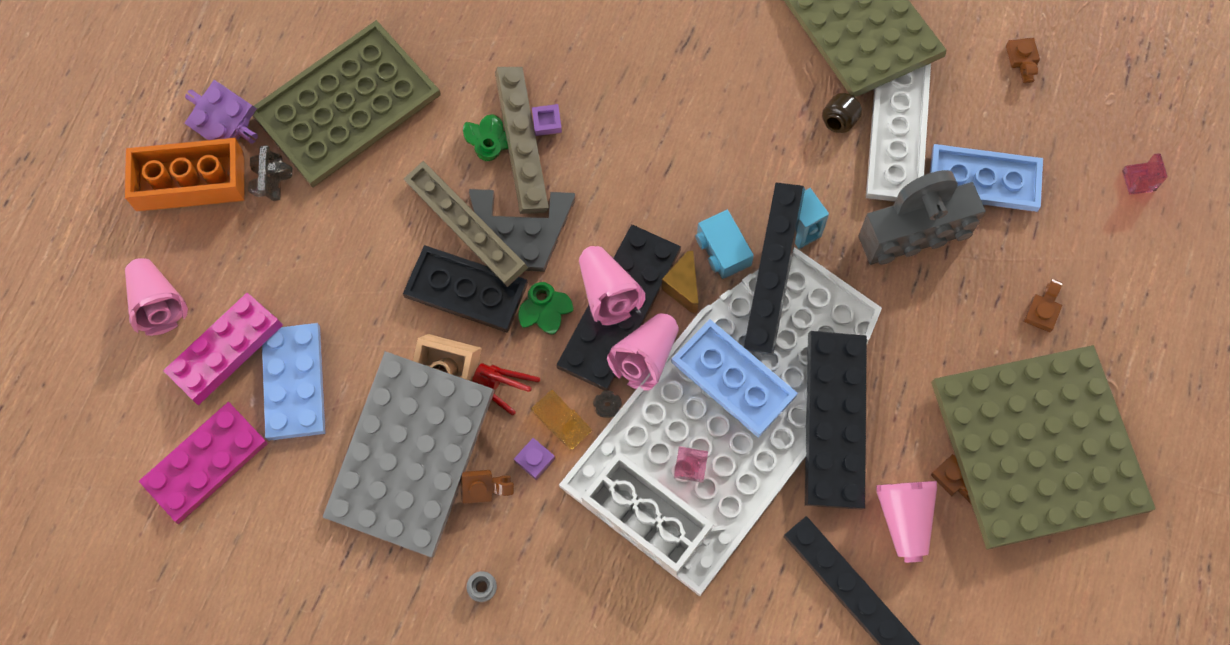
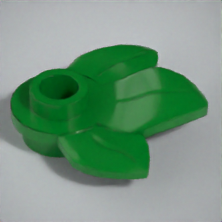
M494 114L487 115L480 121V125L471 122L464 123V139L474 146V150L481 160L492 161L499 156L502 150L508 149L506 133L503 131V123L498 116Z
M546 282L535 283L528 291V299L520 305V324L522 328H527L537 323L544 332L554 335L561 326V314H569L574 311L573 303L567 294L556 292L550 284ZM540 293L547 295L544 300L537 299V296Z

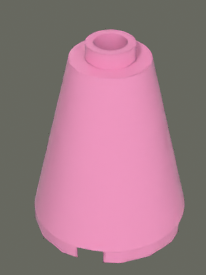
M590 246L582 252L579 257V264L593 319L596 322L597 320L600 321L602 325H613L631 317L629 312L635 307L639 310L645 301L643 288L602 247Z
M138 258L126 266L125 278L129 321L134 331L139 333L138 330L144 331L146 335L153 336L164 334L178 326L176 322L181 317L185 319L188 311L186 302L149 259Z
M657 314L615 344L607 356L609 367L619 379L623 376L629 380L627 385L637 389L640 386L644 389L643 391L651 390L659 382L678 334L679 328L676 320L668 314ZM649 373H651L646 382H644V384L641 385V383L645 380Z
M937 481L876 485V492L898 557H904V562L907 563L922 562V556L929 554Z

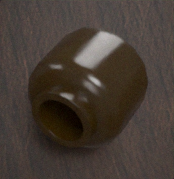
M838 93L834 95L822 112V118L826 127L837 133L849 132L861 117V104L850 94Z

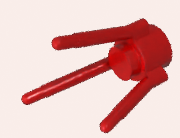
M484 363L477 367L472 382L494 390L498 388L501 382L527 392H531L532 388L504 376L540 382L539 377L502 369L493 364L488 366ZM493 394L492 401L509 414L515 415L516 411L497 395Z

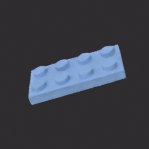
M938 144L933 145L930 173L942 170L951 171L955 176L958 186L973 182L983 205L1038 212L1040 209L1043 158Z
M711 319L671 359L672 364L758 438L798 394Z
M318 323L281 327L262 345L265 438L270 441L326 434L320 326Z

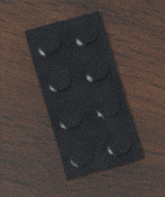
M424 245L404 289L403 296L404 298L508 333L527 288L528 281L518 277L507 287L488 266Z

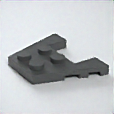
M469 189L474 212L527 265L528 269L525 271L545 272L558 242L560 232L566 224L571 207L575 203V193L551 192L549 218L493 216L494 190Z

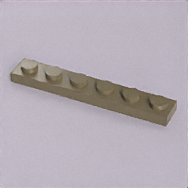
M497 67L495 77L520 214L546 213L549 207L523 67Z
M424 161L404 178L405 182L507 287L528 269L527 265Z

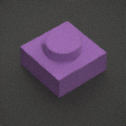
M558 104L532 107L535 136L562 133Z
M534 438L514 458V462L535 480L555 460V456Z

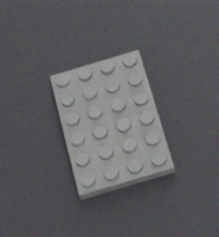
M385 351L323 518L423 555L434 557L459 490L462 473L466 471L495 390Z

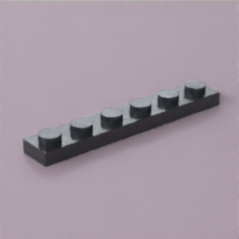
M775 183L744 348L747 351L774 355L805 193L804 186Z
M807 516L784 534L783 537L877 645H921Z

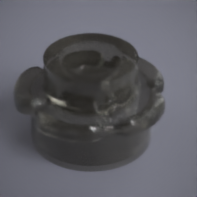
M609 390L602 391L601 395H597L593 401V406L596 407L595 412L603 418L614 417L622 405L621 398ZM605 402H609L610 406H605Z

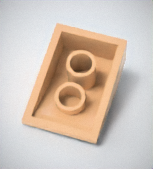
M427 334L418 338L413 361L472 381L478 367L482 348Z

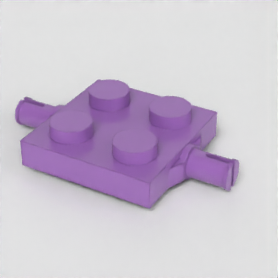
M213 80L202 96L194 90L188 91L194 98L188 94L185 95V98L196 106L184 124L207 140L236 138L238 140L242 137L252 144L255 140L248 135L255 139L258 138L256 133L247 128L249 120L257 108L216 80Z

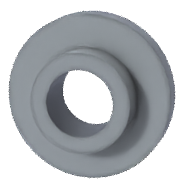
M484 571L474 573L467 582L469 596L477 602H486L493 598L497 590V583L494 577ZM479 583H487L488 587L485 592L477 591Z

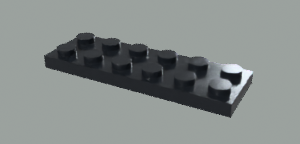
M631 224L613 259L643 288L645 301L639 310L635 307L629 312L631 317L613 325H602L600 321L597 320L596 322L593 319L590 306L588 305L556 365L557 369L608 392L616 375L609 367L607 356L615 344L643 325L662 288V279L673 267L681 251V246Z
M810 331L808 333L804 506L865 509L866 335Z

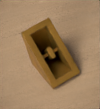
M687 251L662 279V290L691 313H697L698 293L693 251Z

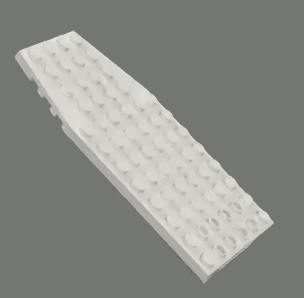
M795 247L774 355L749 351L798 393L797 397L758 438L671 363V359L709 319L744 347L758 269L753 274L750 273L742 279L741 283L731 290H727L718 300L711 305H707L697 314L673 344L659 382L651 390L643 391L644 389L640 386L636 389L559 484L561 489L698 596H701L805 459L808 333L810 331L866 335L868 343L882 309L879 305ZM649 373V375L645 378L641 385L644 384V382H646L651 373Z

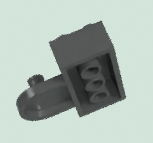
M948 170L936 171L921 176L902 188L894 206L867 213L858 237L869 264L879 263L884 265L892 262L898 256L905 255L910 257L918 254L924 248L931 247L936 249L944 246L947 241L954 239L963 241L970 238L986 210L973 182L958 186L953 172Z

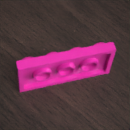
M246 293L163 371L197 405H200L276 333L283 324L250 294Z
M228 401L142 477L139 483L177 524H180L268 443Z

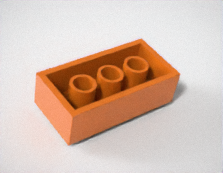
M236 138L126 148L125 199L136 212L245 201L244 151Z

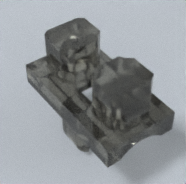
M261 146L259 154L250 157L251 170L258 174V179H253L249 182L248 191L256 197L266 196L272 201H277L281 197V181L292 177L293 168L282 162L280 154L271 152L269 146Z

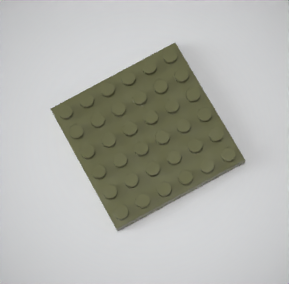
M1094 345L939 377L931 382L987 550L1139 515L1156 509Z

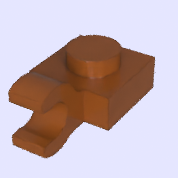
M1035 39L1008 40L1006 50L1011 68H1020L1023 83L1034 82L1033 75L1038 74L1037 65L1040 61Z
M1052 278L1050 283L1047 284L1043 296L1035 294L1023 322L1051 332L1062 308V304L1055 302L1063 282Z
M952 454L932 472L931 476L951 497L958 491L971 504L969 492L966 489L956 456Z
M491 470L466 471L462 473L461 500L463 504L491 502L492 493L502 496L514 494V483L511 482V476L492 478Z

